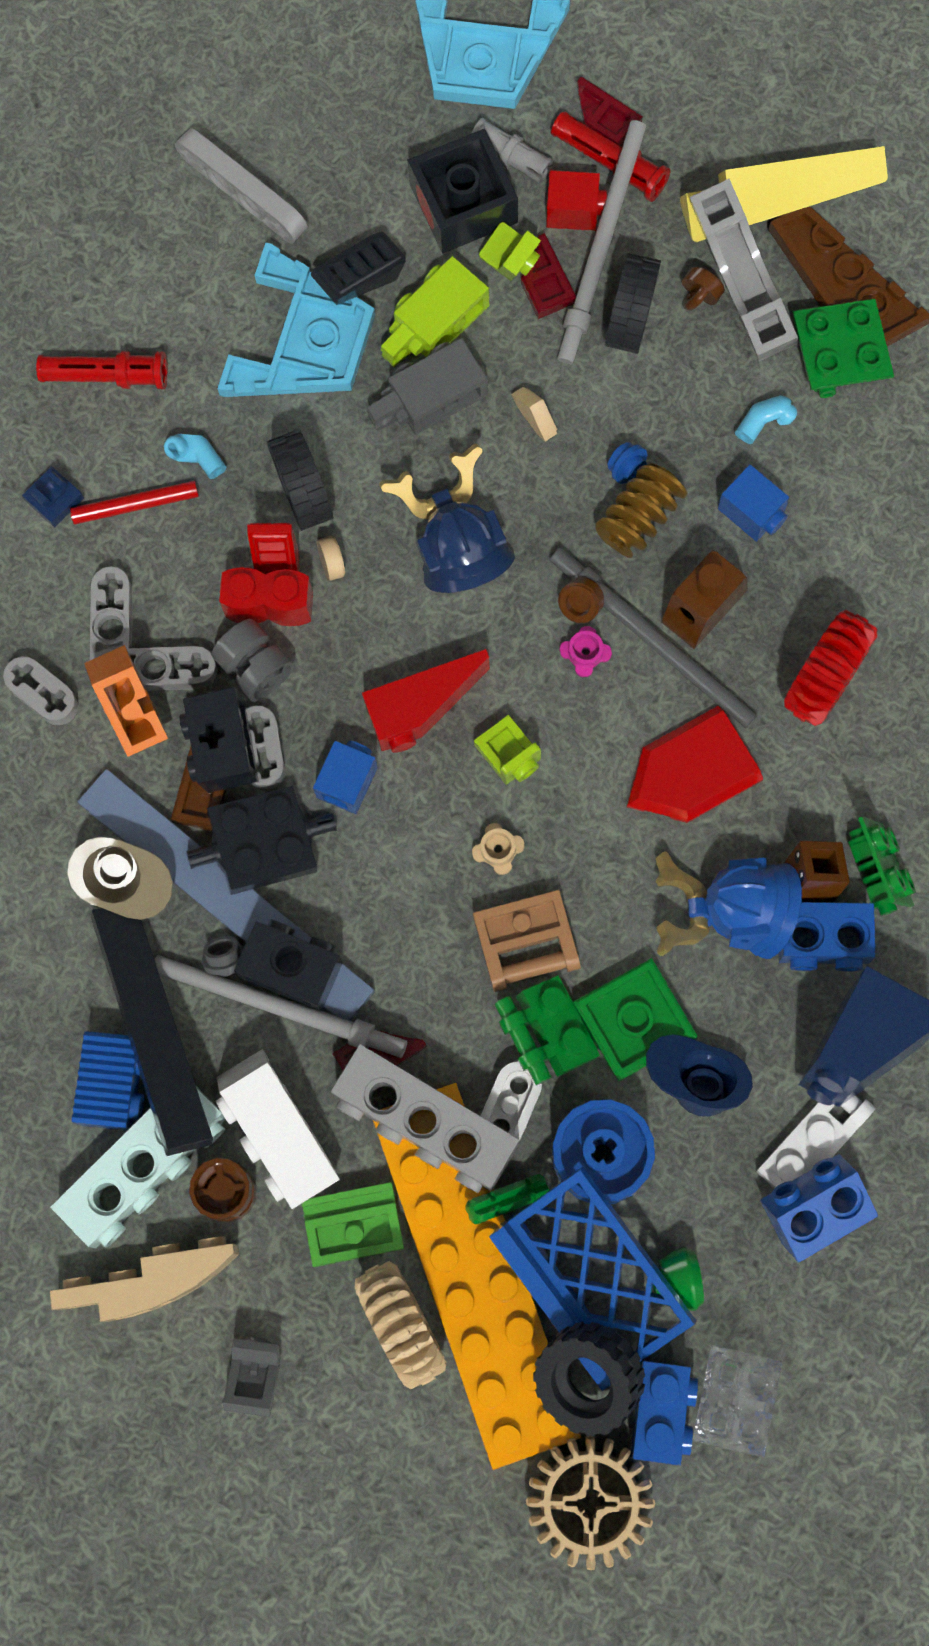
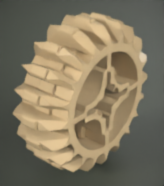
M388 1261L380 1266L375 1265L365 1271V1274L356 1278L354 1288L360 1299L359 1301L380 1345L403 1385L413 1389L421 1384L424 1386L435 1380L436 1376L446 1370V1361L427 1320L398 1266Z
M586 1436L585 1451H578V1445L574 1438L568 1439L567 1444L571 1454L563 1457L560 1449L554 1446L550 1451L558 1463L553 1468L544 1460H540L537 1464V1467L547 1474L545 1481L537 1477H531L529 1480L531 1487L542 1490L541 1496H529L526 1498L527 1506L541 1507L542 1513L529 1517V1523L531 1526H538L543 1523L547 1526L545 1530L539 1533L537 1540L540 1544L546 1543L552 1537L557 1540L550 1551L551 1556L554 1558L560 1556L565 1547L569 1549L570 1553L567 1564L570 1567H575L579 1554L586 1555L587 1570L595 1569V1555L603 1554V1560L607 1568L613 1567L614 1560L610 1551L618 1548L621 1556L624 1559H628L631 1553L624 1544L628 1537L638 1545H642L644 1542L642 1535L634 1530L636 1524L650 1528L653 1523L651 1518L640 1514V1508H654L655 1500L649 1497L640 1498L639 1493L651 1488L652 1482L650 1479H642L637 1482L634 1479V1476L643 1470L644 1465L637 1461L627 1468L624 1463L629 1458L631 1452L626 1447L619 1451L616 1458L611 1456L614 1442L609 1438L605 1439L601 1452L595 1451L594 1436ZM598 1462L610 1466L623 1477L629 1495L607 1493L601 1489L598 1481ZM583 1463V1478L579 1488L570 1493L552 1494L553 1487L562 1473L576 1464ZM589 1477H592V1487L594 1490H597L596 1497L598 1498L603 1495L605 1502L615 1503H603V1506L595 1507V1514L592 1515V1527L589 1528L588 1515L583 1514L585 1508L578 1509L576 1503H566V1501H577L578 1499L585 1498L586 1490H589ZM551 1509H563V1511L574 1512L580 1516L583 1523V1542L571 1538L559 1528L553 1518ZM629 1510L622 1527L611 1537L598 1542V1528L602 1517L607 1513Z

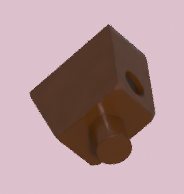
M712 550L674 591L661 623L695 649L747 592V577L718 552ZM683 610H688L694 617L695 621L688 619L682 613Z

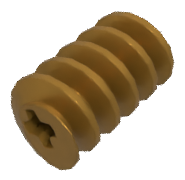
M654 463L643 465L637 470V478L629 480L626 485L627 491L619 493L616 498V504L607 508L605 514L607 518L603 517L596 522L595 528L601 539L627 558L633 557V553L630 550L631 547L641 551L647 548L646 542L640 536L641 534L651 538L657 535V530L650 523L652 520L661 525L667 522V517L661 510L662 507L669 511L677 509V503L671 495L673 494L679 498H685L688 495L686 488L670 471Z

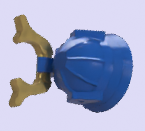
M664 851L656 857V863L660 872L656 879L657 885L660 887L671 885L683 890L688 899L690 916L688 930L678 928L667 920L657 926V932L661 937L657 949L658 955L664 956L677 945H693L700 942L708 935L709 926L711 925L718 934L729 939V947L750 950L755 956L758 955L764 959H771L776 956L790 940L798 922L802 902L801 881L797 871L790 864L781 863L767 866L766 858L729 860L727 868L719 871L711 886L706 890L699 880L679 869L667 852Z

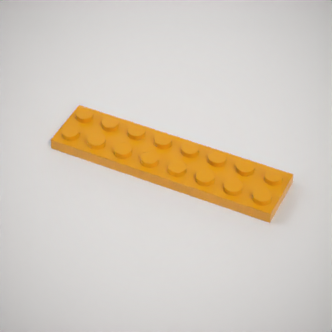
M457 1083L436 1089L464 1106ZM393 1105L388 1106V1107L383 1108V1109H380V1110L390 1109ZM428 1110L416 1112L411 1118V1129L418 1134L431 1132L436 1125V1116ZM373 1120L375 1128H377L379 1123ZM378 1134L492 1470L550 1450L554 1446L558 1447L566 1444L568 1439H580V1432L576 1434L571 1432L568 1427L561 1426L555 1422V1418L550 1413L547 1414L542 1407L541 1399L537 1397L535 1391L537 1386L536 1382L533 1381V1373L537 1368L535 1366L537 1358L548 1345V1341L530 1292L489 1238L494 1230L505 1221L503 1215L480 1224H473L465 1210L467 1201L491 1191L483 1186L479 1193L472 1191L454 1179L458 1173L455 1169L443 1162L439 1169H436L415 1156L418 1150L417 1146L405 1139H402L400 1144L397 1145ZM458 1134L451 1140L450 1152L457 1158H468L475 1152L477 1143L469 1134Z

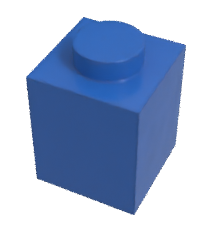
M750 464L721 494L718 510L757 542L765 532L773 535L786 521L788 515L784 512L789 496Z
M334 741L313 786L316 798L357 815L378 768L376 758L371 756L372 751L368 747L354 741H348L347 745Z

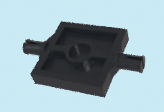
M293 786L208 807L207 816L212 829V844L190 851L187 850L186 854L190 869L216 862L225 874L230 894L233 895L316 873L317 864L311 848L312 837L337 831L333 813L307 820L299 808Z

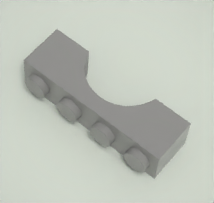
M730 178L691 196L690 201L758 361L760 362L797 345L798 336L782 299L765 267Z

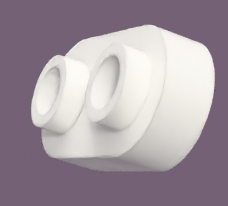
M518 1061L507 1064L497 1076L481 1117L492 1124L500 1119L507 1121L510 1125L508 1133L521 1140L540 1096L542 1084L536 1086L529 1071H523ZM515 1078H522L527 1082L528 1088L523 1094L512 1092L510 1084Z

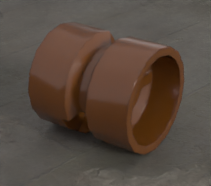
M215 1158L204 1162L195 1170L190 1180L189 1194L193 1205L201 1214L219 1222H233L243 1218L252 1209L256 1201L257 1187L253 1176L246 1168L229 1159Z

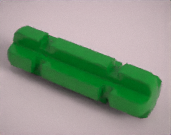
M536 1174L467 1201L465 1210L473 1224H480L533 1203L547 1193L549 1187L546 1184L545 1177L541 1174Z

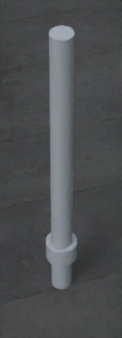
M637 120L630 122L573 309H568L563 327L566 331L557 360L563 363L573 364L582 334H587L591 322L590 307L647 127L646 124Z
M157 955L154 959L160 975L348 1039V1044L357 1048L361 1044L367 1049L371 1047L400 1058L405 1053L407 1040L375 1030L374 1024L360 1019L351 1022L233 980L209 974L204 970Z

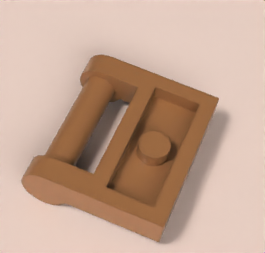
M559 890L473 913L494 992L507 989L506 984L566 968L567 972L581 969ZM555 939L559 941L561 948L559 952L501 967L498 956L500 954Z

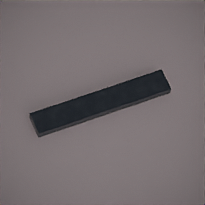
M104 908L94 909L91 912L93 927L165 1154L170 1156L210 1146L213 1136L142 920L127 918Z

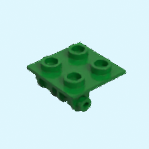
M876 299L793 311L810 390L819 392L820 398L834 396L837 386L894 378Z
M863 816L859 817L858 820L861 828L849 832L851 841L848 842V845L857 864L871 858L874 859L857 867L859 872L876 867L878 869L877 873L862 879L864 885L882 880V882L866 888L871 903H874V909H878L880 916H885L897 911L896 904L906 907L915 906L911 895L916 893L915 885L906 868L901 870L894 853L899 852L900 848L893 830L890 827L884 828L883 823Z

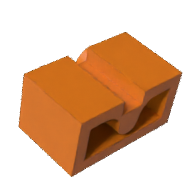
M125 645L84 663L91 685L127 757L168 739L159 714L146 688L144 689L139 673Z

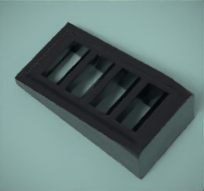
M381 231L363 239L314 268L311 276L331 300L338 305L396 281L406 262V258L390 238ZM338 273L347 285L344 286L335 274Z

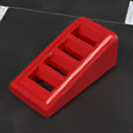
M250 523V525H247L248 540L255 570L264 574L283 569L300 572V552L292 524Z

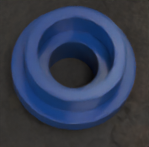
M630 442L620 445L608 461V469L612 472V478L619 484H624L633 478H637V470L641 466L647 465V451L641 445H633Z

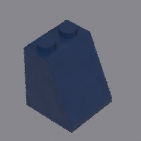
M866 966L845 995L798 1085L807 1089V1094L821 1104L842 1106L920 1049L929 1040V1000Z

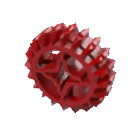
M847 609L839 612L825 633H823L792 683L784 699V707L803 722L806 721L814 726L822 724L877 638V628L858 613L855 615Z

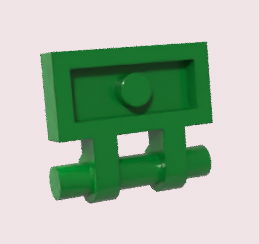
M559 975L520 992L516 999L522 1010H517L511 996L505 997L494 1004L502 1019L498 1022L505 1035L510 1034L520 1054L517 1060L523 1071H529L536 1086L552 1078L545 1064L547 1061L550 1062L558 1077L600 1056ZM526 1026H531L541 1047H536Z

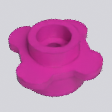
M584 626L570 641H564L561 644L560 655L562 658L569 659L572 662L578 676L589 677L594 667L601 662H608L611 659L612 650L609 645L603 644L602 639L596 634L594 628ZM587 648L590 650V653L583 655L582 649Z

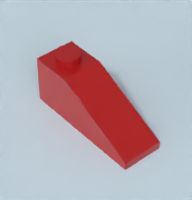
M487 649L362 692L364 704L381 751L391 749L393 753H398L415 746L416 739L422 738L490 669Z

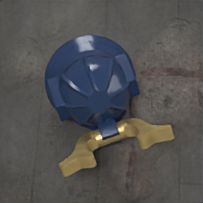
M473 444L462 454L453 452L449 455L450 461L458 469L459 482L453 487V490L448 491V489L433 494L432 498L428 500L414 497L412 492L413 478L407 471L403 472L397 480H382L379 483L383 492L392 493L400 497L415 516L429 519L423 538L418 539L416 544L424 562V584L428 589L435 592H460L486 584L508 570L515 559V553L507 544L494 510L486 512L477 505L466 504L473 493V468L476 460L482 454V449L478 444Z

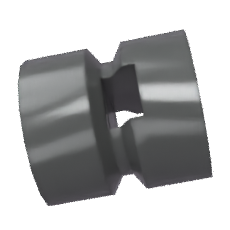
M247 619L226 632L214 646L211 655L227 675H237L235 679L236 685L251 702H256L267 697L279 687L291 674L294 665L278 646H269L270 637L254 619Z

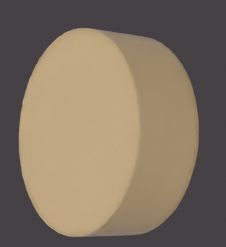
M331 535L317 539L318 553L327 580L332 581L344 577V562L336 538Z

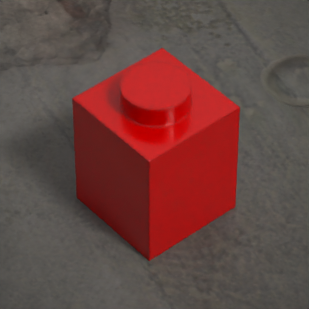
M550 170L546 228L596 231L597 216L602 215L607 199V190H599L600 173Z

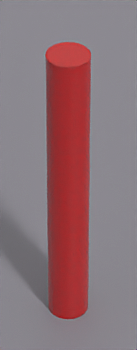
M194 480L70 508L73 524L76 525L197 498L199 494L196 481Z

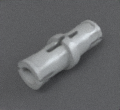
M481 118L475 125L472 133L485 128L502 165L507 168L510 165L525 173L539 184L542 183L551 169L553 160L523 143V138L519 135L514 134V136H511L486 119Z

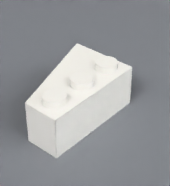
M263 1049L216 1077L219 1092L222 1095L221 1098L216 1100V1103L229 1124L237 1120L246 1136L241 1138L240 1142L252 1162L255 1163L261 1159L270 1174L263 1179L277 1202L285 1198L291 1209L340 1180L335 1168L308 1123L304 1120L293 1102L287 1088L282 1084L269 1063V1058Z

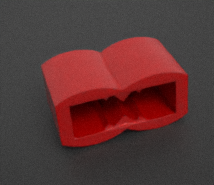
M239 567L222 572L219 602L225 617L236 623L247 619H254L257 623H261L269 619L283 626H300L311 622L313 590L309 576L299 571L283 569L264 574L252 568Z

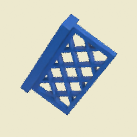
M583 1167L515 1216L512 1215L489 1236L558 1332L567 1326L572 1327L578 1322H584V1324L595 1322L607 1326V1328L638 1332L640 1336L636 1351L640 1357L639 1362H641L696 1323V1319ZM577 1183L580 1184L590 1198L589 1214L563 1210L565 1192ZM557 1198L556 1208L545 1207ZM596 1208L600 1211L603 1217L595 1216ZM534 1214L555 1217L552 1240L534 1237L524 1221ZM562 1219L587 1223L584 1247L559 1242ZM594 1225L609 1227L614 1230L619 1237L617 1253L591 1248ZM625 1247L628 1249L631 1255L624 1254ZM543 1248L551 1249L550 1257L547 1255ZM558 1251L583 1256L580 1279L561 1274L556 1267ZM590 1257L616 1262L613 1285L587 1280ZM622 1263L642 1268L647 1275L646 1291L620 1286ZM653 1284L660 1294L652 1293ZM572 1287L579 1288L578 1295L575 1293ZM586 1289L611 1294L608 1317L589 1312L584 1305ZM618 1296L644 1300L641 1323L615 1318ZM651 1302L669 1305L679 1318V1321L668 1329L648 1325ZM646 1334L656 1336L645 1344ZM578 1358L602 1391L611 1386L608 1375L597 1363L588 1358Z

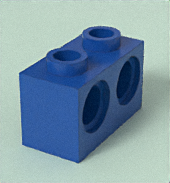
M801 902V910L795 929L806 928L811 931L815 940L814 946L809 948L800 947L791 936L786 946L779 952V963H790V969L795 971L817 970V963L835 964V970L843 972L863 970V964H869L875 958L874 903ZM849 928L855 931L859 937V947L853 949L844 947L838 940V930Z
M840 1154L833 1158L819 1161L809 1172L793 1181L778 1185L771 1194L760 1199L779 1240L798 1263L878 1217L858 1172ZM842 1188L838 1195L832 1197L838 1189ZM802 1211L801 1215L792 1221L793 1217Z

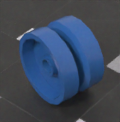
M611 1099L592 1100L572 1109L559 1124L552 1146L553 1169L561 1183L583 1167L609 1203L615 1205L633 1196L648 1179L655 1160L654 1137L645 1119L630 1106ZM606 1146L610 1150L611 1158L608 1162H605L604 1159L600 1162L595 1160L593 1154L596 1147ZM579 1183L568 1190L576 1199L590 1204V1198Z

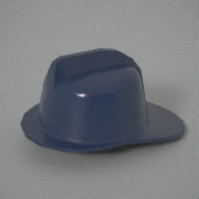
M674 1034L662 1036L651 1043L646 1053V1068L653 1082L662 1091L677 1098L679 1104L687 1112L696 1116L710 1117L739 1107L748 1099L753 1088L752 1074L746 1063L736 1054L688 1037Z

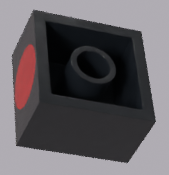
M485 128L407 159L410 187L442 254L492 234L501 222L506 223L508 226L518 223V197Z

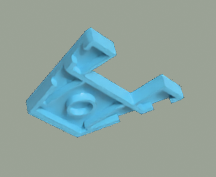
M415 0L434 99L515 109L568 14L570 0H533L528 29L447 20L445 18L448 0Z
M265 243L255 273L256 283L292 292L294 296L271 365L228 355L217 388L219 396L238 397L352 391L374 322L375 309L357 297L336 305L312 278L308 266L298 260L294 262L281 254L280 249L273 244Z

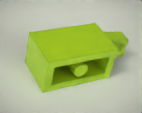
M453 256L442 266L440 264L436 265L426 275L424 284L413 294L407 293L397 303L393 313L394 323L389 328V332L392 335L381 345L382 357L393 367H396L410 353L416 356L422 353L425 357H428L430 352L438 345L445 342L452 343L489 307V288Z

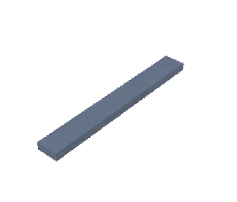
M107 769L77 801L81 807L122 841L148 850L161 858L170 870L173 883L245 943L256 921L268 926L271 919L295 929L294 937L308 943L310 942V936L253 889L231 895L225 874L216 862L190 869L186 851L198 849L201 846ZM296 952L285 954L279 962L280 971L284 973L297 971L302 965V955ZM342 964L323 1008L334 1016L351 1021L372 997L375 990Z

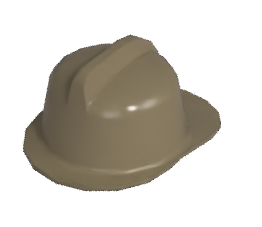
M102 836L88 839L74 850L69 859L67 875L71 888L76 894L92 905L124 917L138 920L154 917L165 909L172 897V877L170 870L162 859L148 850L125 841Z

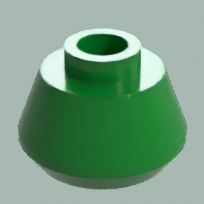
M680 1247L659 1260L660 1272L689 1311H696L704 1303L703 1282L696 1253L687 1247ZM653 1284L654 1293L660 1294Z

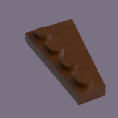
M810 206L784 214L771 221L768 229L820 307L876 299L887 347L929 324L928 311L922 306L918 309L905 297L906 292L894 281L889 283L873 269L875 264L863 253L860 256L844 243L845 237Z

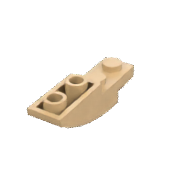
M222 1236L198 1240L199 1249L180 1251V1244L152 1247L153 1256L140 1258L142 1277H137L136 1269L108 1273L109 1282L92 1285L90 1276L62 1280L63 1289L50 1291L52 1310L99 1305L100 1322H110L158 1309L186 1296L215 1277L239 1255L238 1245L233 1243L226 1244V1238Z

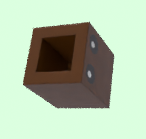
M800 841L784 862L793 866L799 875L802 887V902L833 903L850 883L842 842Z

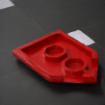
M716 706L643 747L627 808L643 812L649 811L668 816L673 820L689 823L762 782L763 776L724 710Z

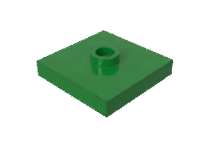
M652 958L573 1002L618 1083L646 1067V1053L651 1043L658 1038L673 1034L694 1040L698 1037Z

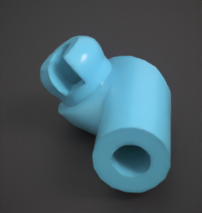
M781 395L757 402L752 405L736 429L735 435L742 441L753 444L766 423L777 420L779 425H789L797 416V408L791 404L790 398Z
M176 434L168 437L164 443V451L169 458L179 462L199 463L209 479H214L221 475L227 468L210 442L201 435Z

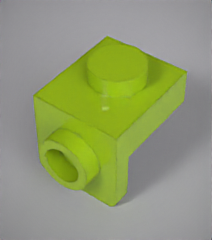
M501 222L478 256L511 281L519 272L526 276L540 257L534 250L541 240L529 231L520 235L506 223Z
M509 715L474 740V746L505 785L515 778L518 782H522L539 768L537 762L541 760V748L536 742L532 744Z

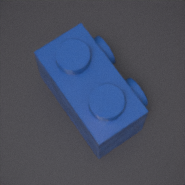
M641 1361V1368H644L645 1377L643 1378L645 1388L644 1393L639 1398L641 1400L635 1408L630 1456L636 1460L681 1466L682 1455L690 1456L693 1426H686L685 1421L687 1406L695 1407L698 1378L690 1377L691 1367Z

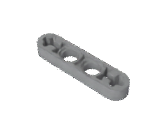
M189 128L175 142L177 152L188 164L286 242L293 244L307 230L306 221L293 206L198 131Z

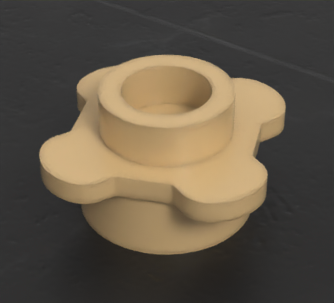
M491 823L485 828V835L482 837L481 843L473 847L472 856L476 862H485L494 867V871L498 875H505L511 871V862L516 854L523 852L524 841L520 836H513L507 830L502 829L500 824ZM500 845L503 850L500 853H496L494 851L495 846Z

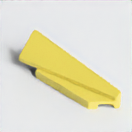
M882 146L728 169L718 174L719 183L730 178L748 224L752 225L886 182L888 175L885 147ZM702 191L686 193L680 197L682 212L690 237L694 242L706 239L690 201L691 196Z

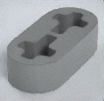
M21 656L7 664L4 669L3 678L5 685L14 696L52 725H63L74 719L78 712V701L66 684L30 657ZM33 669L30 675L38 684V687L34 690L26 683H21L17 687L19 680L16 674L20 670L28 673ZM47 692L56 699H60L65 695L63 702L66 708L62 712L54 709L49 713L51 706L43 697Z
M252 706L246 709L249 727L253 726V719L256 717H261L264 724L270 723L269 727L263 728V743L257 744L254 732L250 730L256 767H260L259 753L266 752L270 765H277V768L270 770V777L262 779L260 773L257 772L259 782L251 784L261 790H270L277 787L285 776V763L279 727L274 714L268 708Z

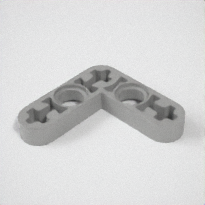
M105 567L96 572L91 582L90 660L125 645L131 659H134V665L139 673L144 689L146 688L147 691L202 689L214 682L218 672L217 663L212 658L211 652L204 647L132 648L133 590L131 582L125 572L117 567ZM111 579H115L118 585L122 587V589H116L114 592V603L117 608L109 607L108 595L105 590L101 589L102 587H107ZM110 619H116L123 623V630L120 636L111 640L101 637L100 628L103 623ZM178 658L177 662L180 667H191L194 665V659L201 658L203 664L208 666V669L201 670L200 677H193L188 669L177 670L179 678L173 679L175 669L172 659ZM152 659H159L166 664L163 676L155 680L145 678L142 671L146 662Z

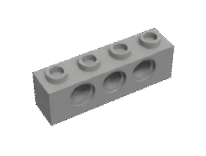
M361 1044L331 1091L333 1096L339 1099L336 1105L337 1109L357 1121H360L364 1114L379 1123L375 1130L378 1134L397 1145L400 1144L402 1139H405L417 1146L418 1150L415 1156L436 1169H439L442 1162L455 1169L458 1173L454 1179L476 1193H479L482 1186L492 1191L520 1144V1140ZM383 1086L391 1087L397 1094L395 1104L387 1110L374 1108L371 1103L374 1091ZM420 1110L431 1111L436 1116L435 1128L427 1134H418L410 1126L412 1116ZM458 1134H469L477 1143L475 1152L468 1158H457L450 1152L451 1140Z

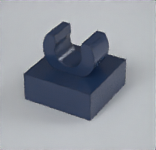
M52 466L22 495L23 499L54 528L70 513V508L76 507L84 499L82 493Z

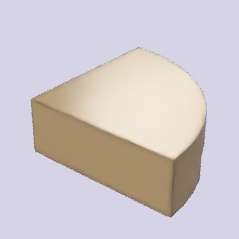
M525 387L511 394L520 412L541 439L546 442L557 434L554 421L541 397Z

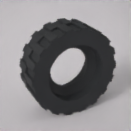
M632 253L627 254L611 314L605 346L638 354L661 260Z
M297 429L268 440L267 445L272 461L300 530L303 531L334 519L321 477L301 430Z
M578 1322L572 1327L567 1326L562 1329L537 1358L535 1363L537 1368L533 1373V1381L536 1382L537 1386L535 1389L537 1397L541 1399L542 1407L547 1414L550 1413L555 1418V1422L561 1426L568 1427L571 1432L576 1434L579 1432L585 1433L586 1436H596L599 1433L605 1435L611 1433L614 1427L618 1428L641 1400L639 1398L644 1393L645 1384H643L645 1372L644 1368H641L640 1357L637 1351L634 1352L630 1346L631 1343L625 1337L619 1336L616 1330L610 1327H602L600 1323L591 1322L590 1324H584V1322ZM578 1358H588L597 1363L610 1379L611 1386L608 1395L602 1399L593 1400L580 1393L568 1377V1369L572 1361Z

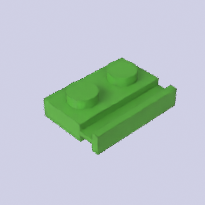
M392 1182L309 1198L301 1203L312 1266L314 1268L405 1249Z

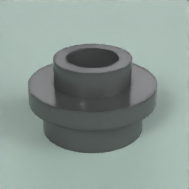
M222 936L211 940L203 949L202 964L204 970L209 974L221 977L234 974V969L244 947L238 943L236 938L231 936Z

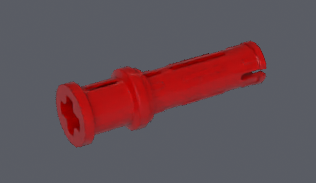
M566 111L561 112L552 126L551 135L613 171L614 176L622 147L570 116ZM639 150L629 184L645 193L644 197L646 200L653 202L666 186L671 170L665 165L658 167L642 157V153Z
M121 351L116 354V357L38 355L36 372L40 382H116L117 386L122 389H130L132 385H155L157 389H165L167 386L168 363L164 351H157L155 355H131L130 351Z

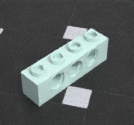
M196 1086L213 1136V1144L224 1132L225 1128L221 1124L226 1119L220 1109ZM150 1108L51 1208L88 1247L97 1248L102 1244L106 1248L115 1242L125 1231L126 1228L122 1224L123 1221L134 1211L138 1214L143 1213L155 1202L159 1196L155 1190L167 1178L174 1181L189 1168L192 1161L188 1157L196 1149L166 1156ZM142 1153H150L154 1159V1168L148 1176L138 1178L133 1171L134 1160ZM115 1185L121 1194L120 1202L113 1210L105 1211L100 1204L101 1193L105 1188Z

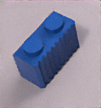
M85 1031L83 1034L77 1087L75 1089L76 1095L71 1117L72 1122L80 1126L128 1131L133 1126V1122L138 1121L142 1117L144 1109V1094L138 1093L140 1072L128 1035Z

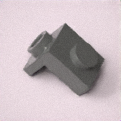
M248 1337L245 1340L233 1339L231 1346L232 1362L223 1399V1409L229 1412L270 1417L280 1369L279 1346L260 1337Z

